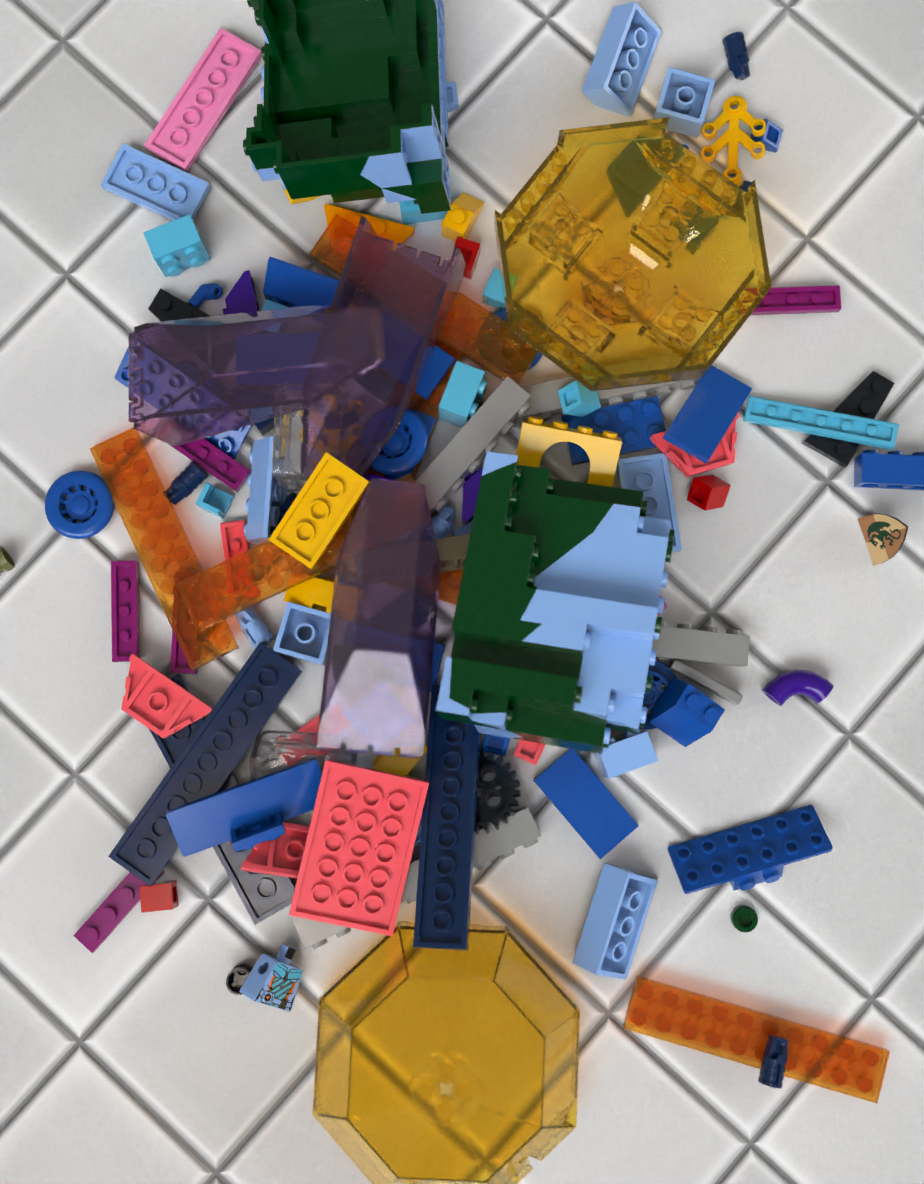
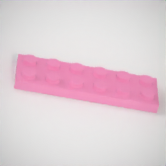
M220 27L145 143V148L188 173L262 57L261 50Z

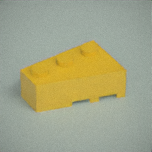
M300 570L299 573L292 572L284 602L295 603L337 615L339 619L359 623L367 597L362 587L348 584V586L338 583V580L324 577V579L315 578L314 573Z

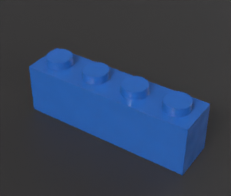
M864 450L863 453L854 458V487L924 491V452L903 455L902 451L878 454V450Z

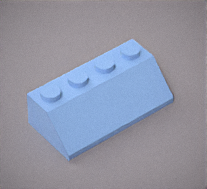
M635 1L613 6L582 89V93L596 106L627 117L632 115L662 33Z
M275 436L254 441L253 449H251L249 456L252 470L248 476L250 496L246 500L248 523H245L244 535L246 541L254 545H275L268 539L276 529L280 510L287 496L290 448Z
M604 863L572 963L595 975L627 979L658 880L619 866Z

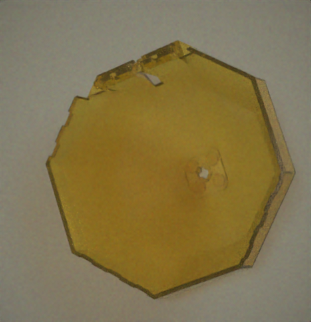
M398 921L395 924L393 936L383 935L328 986L319 998L313 1116L372 1184H518L533 1169L529 1163V1156L542 1161L576 1128L580 1009L578 1004L508 926L470 924L468 951L414 948L415 922ZM444 1082L447 1085L451 1082L453 1084L451 1088L452 1094L442 1095L440 1093V1083Z

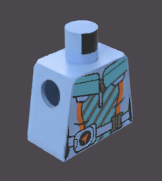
M282 943L276 957L262 954L239 992L255 1002L290 1012L302 976V969L291 964L296 949Z

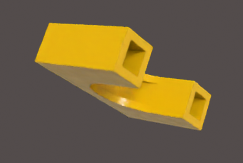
M529 416L528 420L523 419L516 455H518L519 465L539 468L542 455L550 446L558 442H572L582 447L589 457L590 465L586 483L612 487L622 439L617 437L618 433L603 430L602 434L592 432L593 428L578 426V429L569 428L565 422L553 421V424L543 423L542 418Z

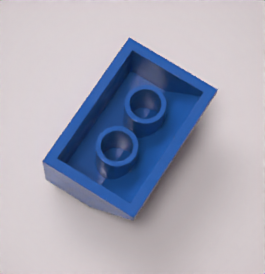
M269 257L263 294L267 300L288 307L295 315L314 317L316 322L324 325L336 322L345 299L341 281Z

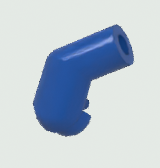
M216 283L202 284L189 299L188 303L198 309L206 300L219 299L223 294V288Z

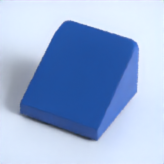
M766 118L764 119L766 123L764 135L756 137L751 133L750 138L755 142H762L765 145V150L777 152L783 129ZM757 125L754 129L761 130L763 127Z
M485 734L481 750L505 757L510 738Z

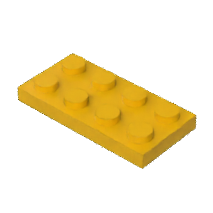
M326 452L268 540L310 569H314L371 482Z

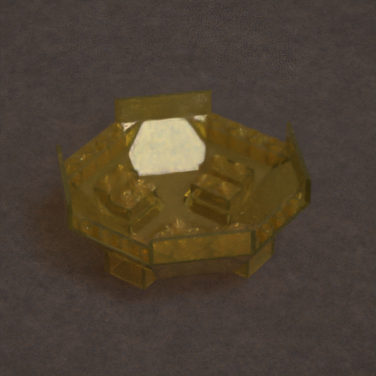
M670 117L559 130L556 147L502 214L495 210L494 226L508 329L590 391L702 378L772 287L755 179L750 184L747 192L741 189L665 133ZM615 286H619V287L622 288V290H623L624 292H622L621 290H619V291L616 293V292L614 291V287H615Z

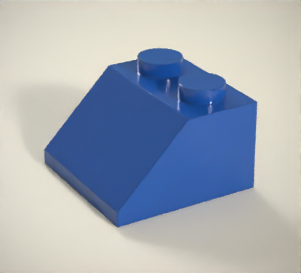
M673 678L647 721L682 746L687 747L710 733L725 709L691 684Z

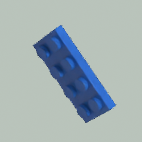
M658 396L599 408L584 417L566 415L561 418V421L567 423L569 428L578 429V426L593 428L592 432L602 434L603 430L618 433L617 437L622 439L619 456L657 448L650 437L653 434L666 431ZM567 442L572 466L590 462L587 453L582 447L575 443Z

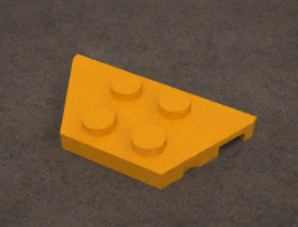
M329 204L324 205L333 256L340 260L381 270L388 263L389 258L395 255L401 249V245L415 233V228Z

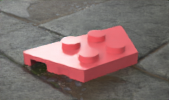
M739 412L707 464L663 439L667 431L653 434L650 439L686 478L728 466L735 461L734 444L737 440L735 427L736 420L739 418Z
M132 653L130 655L129 675L126 677V693L123 697L121 710L162 738H167L210 714L213 709L211 706L136 654Z
M284 822L286 834L281 835L276 840H267L256 844L242 863L240 870L297 879L309 826Z

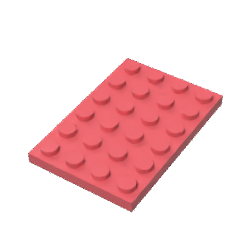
M325 759L289 915L393 936L429 781Z

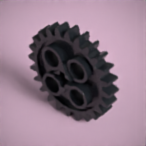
M480 750L478 788H482L481 795L477 796L475 834L477 835L482 827L487 834L491 825L496 830H499L498 822L500 820L507 824L505 816L507 814L515 815L511 806L519 807V802L514 798L521 796V792L515 789L521 786L519 780H513L517 773L515 770L509 771L511 764L507 762L502 765L504 761L502 756L494 760L493 752H490L485 757L482 750ZM489 772L496 774L492 781L486 782L483 780L484 775ZM497 786H501V789L498 790L494 788H496ZM490 798H501L500 803L498 805H488V801L490 800Z

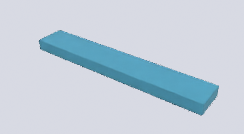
M754 396L748 397L743 419L744 422L889 450L895 448L899 428L897 423Z

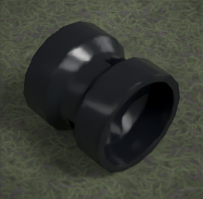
M239 964L228 974L226 986L231 993L242 995L239 991L253 967L248 964Z

